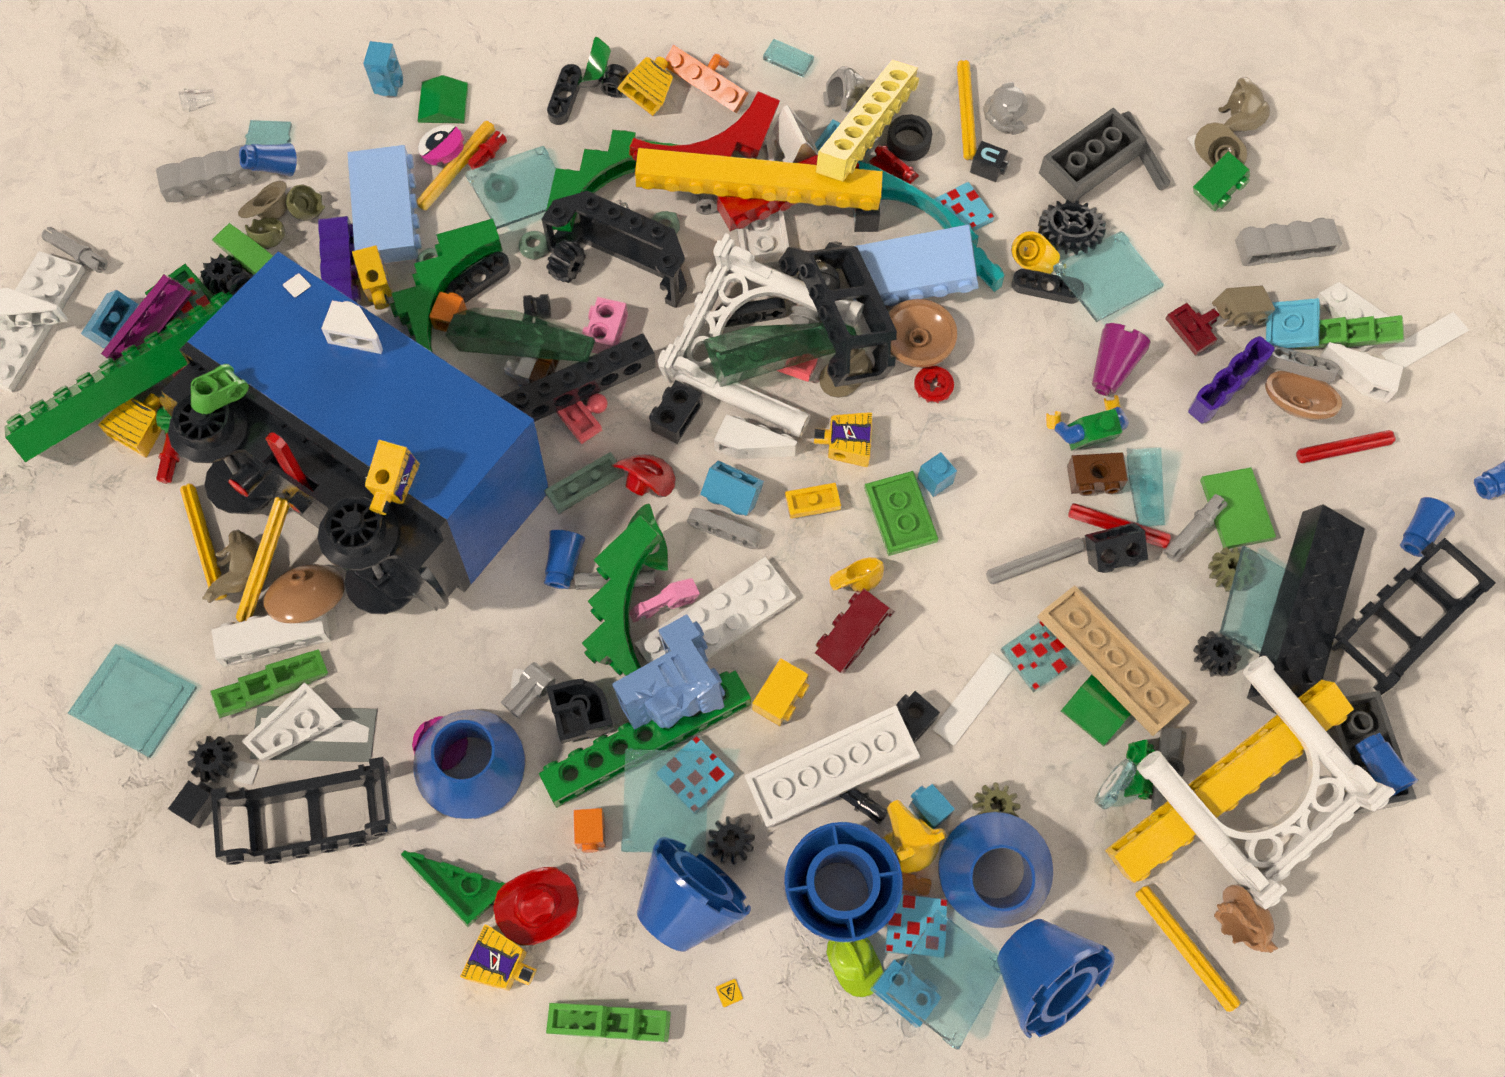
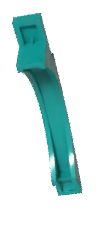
M858 161L859 169L883 171L875 166ZM883 171L880 200L899 201L915 206L933 217L943 229L966 225L950 210L913 185ZM970 229L977 277L979 276L996 292L1003 284L1005 276L1003 270L998 264H993L987 258L982 248H977L979 236Z

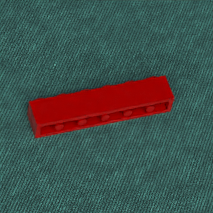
M818 155L798 163L817 165ZM859 163L856 164L855 169H859ZM718 196L717 210L729 231L743 229L754 221L764 220L771 214L780 210L786 211L795 205L787 201H766L756 198L743 199L735 196Z

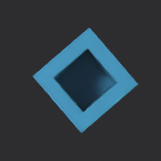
M940 452L920 466L918 480L934 497L953 484L957 470Z
M933 784L926 789L922 785L910 796L913 800L909 808L932 829L937 828L955 810Z

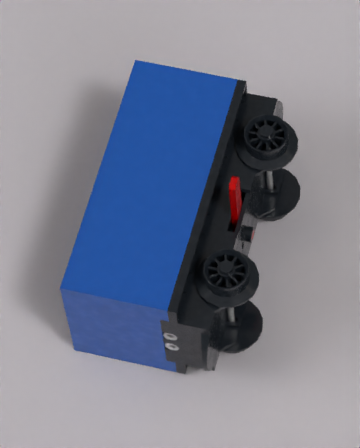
M279 251L179 349L188 364L161 390L162 395L159 400L171 416L168 436L172 448L180 457L193 463H212L206 473L204 486L208 499L216 508L231 514H252L265 508L272 498L282 497L287 499V504L291 510L319 529L317 539L322 554L332 564L346 570L344 585L348 598L358 609L370 614L386 615L398 611L416 597L435 611L445 609L449 605L448 597L456 588L464 593L546 497L544 490L549 488L533 418ZM300 274L311 287L297 297H293L283 284L295 275ZM332 300L338 302L348 301L360 306L379 337L383 348L382 354L329 344L321 328ZM230 364L234 368L235 375L240 380L248 383V391L242 398L230 402L212 413L201 414L196 412L191 406L192 381L196 377L215 370L220 365ZM379 440L407 447L420 464L402 504L391 502L386 515L369 509L374 495L365 487Z

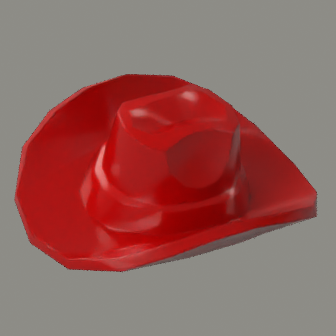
M651 454L633 455L612 464V467L628 471L625 486L639 496H643L653 490L658 496L667 497L675 487L676 478L672 467L664 459Z
M556 867L533 869L508 881L497 891L493 905L496 924L504 936L520 946L535 945L559 935L571 925L577 917L579 898L576 886L568 874Z

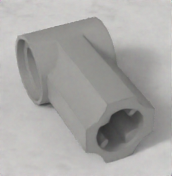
M536 662L531 663L523 671L519 678L520 682L501 701L502 705L519 719L538 698H542L548 693L546 687L554 685L556 679Z

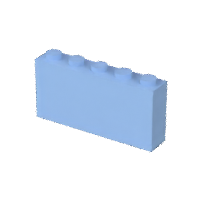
M405 145L347 152L355 251L377 245L385 263L417 259L418 249H422L420 235L416 234V229L420 228L418 214L414 213V208H418L416 194H413L412 188H416L414 174H411L410 170L414 168L412 154L407 153Z
M969 225L855 246L858 248L884 305L894 306L900 302L934 296L944 297L947 294L956 292L967 293L979 288Z

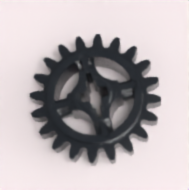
M1067 199L1065 204L1056 201V206L1049 204L1048 209L1042 211V216H1040L1038 223V233L1042 234L1052 246H1056L1057 251L1062 249L1065 254L1073 251L1075 255H1078L1079 251L1082 250L1087 254L1089 248L1095 250L1097 244L1101 245L1106 232V221L1102 220L1103 214H1096L1097 208L1089 209L1088 203L1081 205L1079 200H1076L1075 203H1070Z

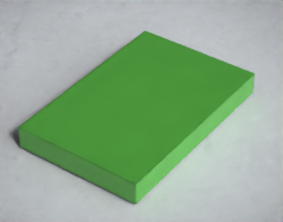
M1252 467L1202 476L1200 482L1207 502L1210 501L1214 494H1217L1228 504L1214 519L1223 548L1242 547L1273 541L1276 538Z
M914 471L864 485L888 556L938 542L937 533Z

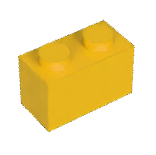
M780 658L754 699L752 710L778 726H781L784 720L788 722L796 710V707L793 706L798 697L803 699L810 687L807 683L809 674Z

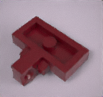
M1185 303L1167 314L1165 318L1195 356L1214 345L1218 340L1211 332L1213 329L1211 326L1217 322L1220 316L1215 308L1201 315L1200 312L1196 313L1188 303Z

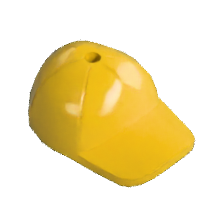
M1034 231L1021 233L1014 239L1011 246L1013 259L1024 269L1051 274L1060 260L1058 251L1044 236Z
M873 557L855 561L846 568L832 574L829 579L830 586L835 591L850 586L854 591L858 590L861 592L863 588L869 591L875 588L882 580L883 562Z

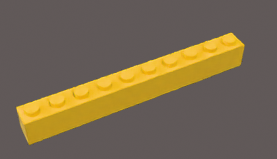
M638 148L635 181L636 187L647 190L662 189L670 192L682 191L693 194H714L720 197L735 196L743 199L756 198L766 201H787L794 204L808 203L816 206L829 205L839 208L850 207L863 210H878L881 199L883 171L855 169L852 174H848L844 181H840L816 173L817 165Z
M1320 680L1298 698L1325 731L1329 730L1332 726L1343 723L1347 719L1346 715L1354 710L1335 682ZM1277 714L1188 784V786L1217 818L1222 813L1233 810L1239 804L1238 801L1246 794L1249 795L1256 792L1261 786L1260 783L1265 779L1280 773L1282 766L1289 760L1300 757L1304 753V748L1299 739ZM1167 801L1105 851L1122 875L1135 883L1136 881L1146 879L1151 873L1150 870L1158 864H1163L1170 860L1173 852L1179 847L1190 844L1195 839L1196 833Z

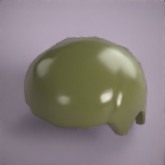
M307 185L293 186L286 195L287 209L296 219L302 221L314 220L325 209V205H322V195Z
M276 218L253 219L251 227L245 225L248 237L264 249L276 247L286 234L283 223Z

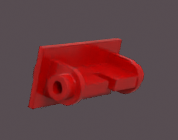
M878 145L874 151L876 155L869 160L872 166L909 184L919 177L913 171V167L907 166L892 154L885 145Z

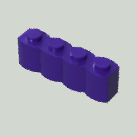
M348 216L319 219L321 280L357 303V300H361L359 286L356 285V279H359V274L352 251H355L353 223L350 222Z
M1261 336L1249 341L1243 352L1235 355L1228 366L1214 376L1210 384L1205 385L1199 390L1188 409V413L1201 424L1210 421L1220 407L1225 406L1237 391L1246 386L1252 376L1262 370L1271 357L1274 346Z

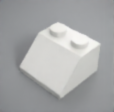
M788 105L784 106L772 130L776 137V140H774L775 146L780 153L783 152L785 155L783 162L798 163L818 155V150L805 124Z

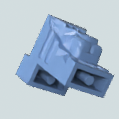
M687 614L658 630L665 651L663 656L612 683L620 706L634 730L643 724H648L651 720L656 722L661 728H670L683 716L690 717L700 710L702 713H707L724 708L722 696L725 695V692L720 685L722 680L716 669H710L706 663L708 659L705 650L708 647L702 637L704 632L697 621L692 622Z

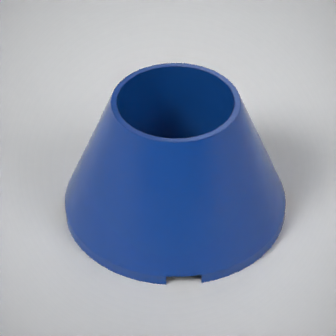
M461 710L442 717L424 733L414 755V778L422 797L436 811L455 819H479L503 808L517 793L524 777L525 753L516 731L501 717L482 710ZM466 737L479 738L486 741L492 747L490 761L478 775L468 779H455L443 773L442 761L445 751L458 740Z
M989 812L967 818L952 830L940 852L938 874L945 897L961 916L980 926L1005 928L1024 922L1042 907L1052 886L1053 862L1045 840L1032 825L1012 814ZM996 848H1007L1018 852L1024 865V875L1019 887L1010 895L1002 898H990L980 894L975 890L972 878L978 859L986 852Z
M835 822L820 826L801 839L788 859L784 884L789 906L805 928L815 935L830 941L855 942L874 935L890 921L900 903L903 879L897 856L884 839L865 826L850 822ZM833 863H845L853 866L863 875L868 889L867 901L860 907L850 911H838L828 907L821 901L815 890L814 878L816 874L825 866Z
M661 837L653 846L637 909V916L646 930L661 943L676 951L686 952L745 919L751 912V906H745L743 901L746 899L743 891L714 862L701 853L694 856L684 850L687 845L678 840Z
M1043 919L1033 920L1018 929L1001 948L997 957V964L1021 1031L1028 1038H1031L1033 1033H1036L1040 1038L1054 1032L1070 1021L1091 1001L1088 995L1097 984L1100 987L1104 985L1112 971L1115 958L1108 947Z

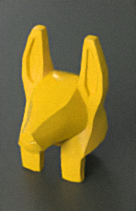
M897 799L887 807L893 832L886 834L882 839L893 849L902 872H919L927 868L935 860L939 852V842L947 836L942 828L932 829L922 819H917Z

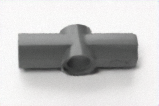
M1163 727L1161 729L1158 751L1161 752L1169 764L1182 777L1185 772L1183 758L1187 732L1173 727ZM1153 786L1150 810L1155 811L1165 804L1167 800Z

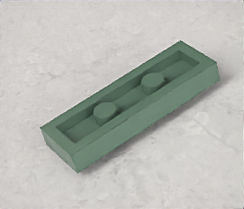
M611 452L544 490L558 514L625 476L623 469L612 467V464L616 463L617 460Z

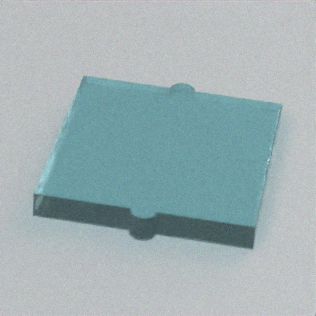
M250 120L248 134L245 135V145L291 142L292 123L286 121Z

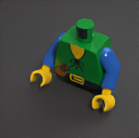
M1114 395L1113 400H1106L1104 398L1106 411L1081 417L1068 425L1062 422L1061 412L1055 411V415L1046 413V427L1055 429V432L1065 442L1069 443L1071 451L1117 439L1123 433L1122 431L1127 429L1129 422L1120 407L1118 395Z

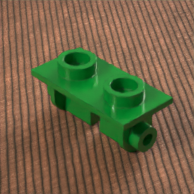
M1146 739L1128 744L1124 797L1138 795V799L1149 800L1150 795L1153 794V783L1149 779H1145L1137 770L1138 764L1147 755L1156 751L1154 750V745L1149 744Z

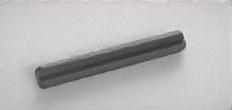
M1130 111L1123 112L1121 115L1144 135ZM1146 139L1139 157L1157 189H1166L1169 187L1170 180Z

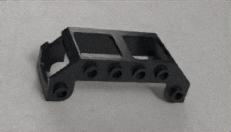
M589 191L553 200L541 218L549 252L554 250L556 244L561 243L564 239L579 245L582 242L663 278L660 283V289L663 291L666 289L668 292L665 297V304L676 308L685 294L687 283L681 269L685 262V257L675 229ZM575 212L579 213L580 222L574 223L571 232L557 230L554 235L553 227L567 225Z
M838 241L829 242L825 249L807 251L788 247L778 261L780 269L783 273L792 277L799 271L800 277L807 287L819 318L828 333V338L836 351L827 366L828 375L832 379L834 386L840 387L884 379L895 367L896 357L891 356V341L897 340V330L858 248L855 246H844ZM821 260L832 265L835 269H842L850 288L829 289L816 261ZM855 298L856 301L864 304L862 314L871 333L856 336L850 335L835 301ZM877 346L872 352L875 359L874 367L871 369L872 373L847 377L850 374L851 350Z
M1446 538L1442 539L1437 545L1432 541L1420 552L1423 557L1409 570L1404 567L1393 577L1396 583L1392 587L1389 584L1384 586L1376 594L1380 599L1375 604L1369 601L1359 611L1362 616L1358 620L1353 617L1334 637L1337 641L1331 649L1334 652L1339 648L1346 651L1377 680L1373 688L1376 691H1380L1381 695L1393 688L1404 675V672L1467 608L1472 606L1484 592H1488L1496 584L1493 579ZM1440 549L1445 550L1478 580V583L1461 598H1453L1422 570V565L1430 560ZM1407 580L1413 581L1444 610L1443 614L1421 636L1414 635L1383 605ZM1371 615H1376L1408 645V649L1384 673L1348 642Z
M384 757L369 759V766L364 764L358 765V769L251 790L242 787L239 788V791L227 793L226 787L211 789L216 858L226 862V865L263 861L264 864H275L281 862L283 857L292 856L294 859L309 857L310 852L321 850V853H331L338 851V847L349 845L351 848L367 845L366 841L388 835L389 832L397 829L396 823L392 819L387 778V775L390 774L389 762ZM378 780H381L385 816L383 820H378L375 784ZM365 787L370 823L365 824L364 830L323 838L320 809L321 795ZM306 798L311 840L263 849L261 808L269 804ZM221 806L246 807L250 849L236 848L224 850Z

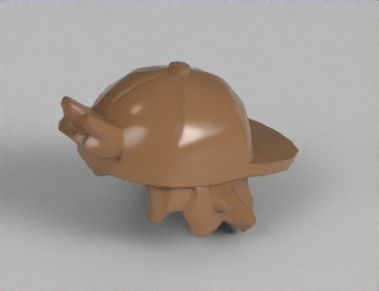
M1238 885L1228 886L1223 891L1222 898L1224 902L1217 904L1218 911L1214 914V917L1222 924L1221 932L1224 935L1232 936L1233 944L1243 942L1249 948L1261 952L1272 953L1274 950H1277L1278 947L1271 941L1275 928L1273 917L1268 908L1265 910L1255 904L1249 892Z

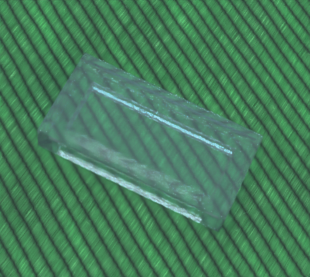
M773 39L763 54V60L804 77L814 62V56Z

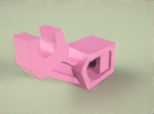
M693 578L673 582L664 588L661 594L634 606L629 614L633 622L639 621L642 616H645L646 619L651 618L660 608L666 605L670 609H675L693 603L700 593Z

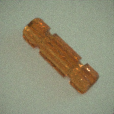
M902 872V890L910 892L917 890V894L929 895L932 880L924 877L917 879V875Z

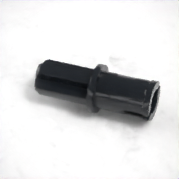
M854 788L839 795L853 805L856 812H862L878 825L887 816V809L870 798L867 792L862 793L857 788Z

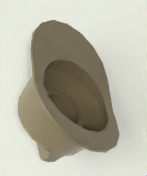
M1214 122L1200 128L1194 141L1195 150L1211 168L1228 151L1240 162L1246 163V146L1227 126Z
M275 181L264 187L257 196L240 208L238 216L250 218L257 215L261 219L281 218L288 210L285 193L286 183L284 181Z
M863 348L851 350L850 374L847 377L872 373L873 363L869 356L866 355ZM828 364L823 368L819 377L822 390L829 396L837 398L848 396L863 384L857 383L835 387L827 372Z

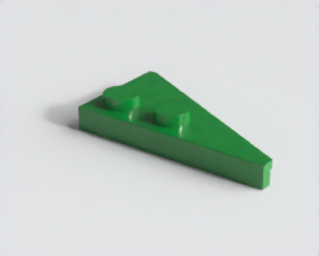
M404 850L401 853L403 860L467 927L494 904L497 891L505 884L504 882L498 883L484 878L483 875L475 872H466L463 868L445 862L440 863L425 858V855Z

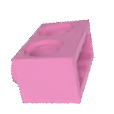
M597 297L595 306L591 305L589 310L588 327L585 326L582 331L581 339L585 343L587 352L597 354L620 343L628 317L626 303ZM605 315H612L611 317H608V318H604V317H603V316H605ZM598 336H605L602 339H596Z

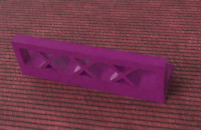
M163 274L101 354L107 359L112 358L116 360L122 356L121 352L129 346L135 345L137 347L145 342L144 338L156 331L158 334L163 332L167 328L166 325L176 317L193 293L175 279Z

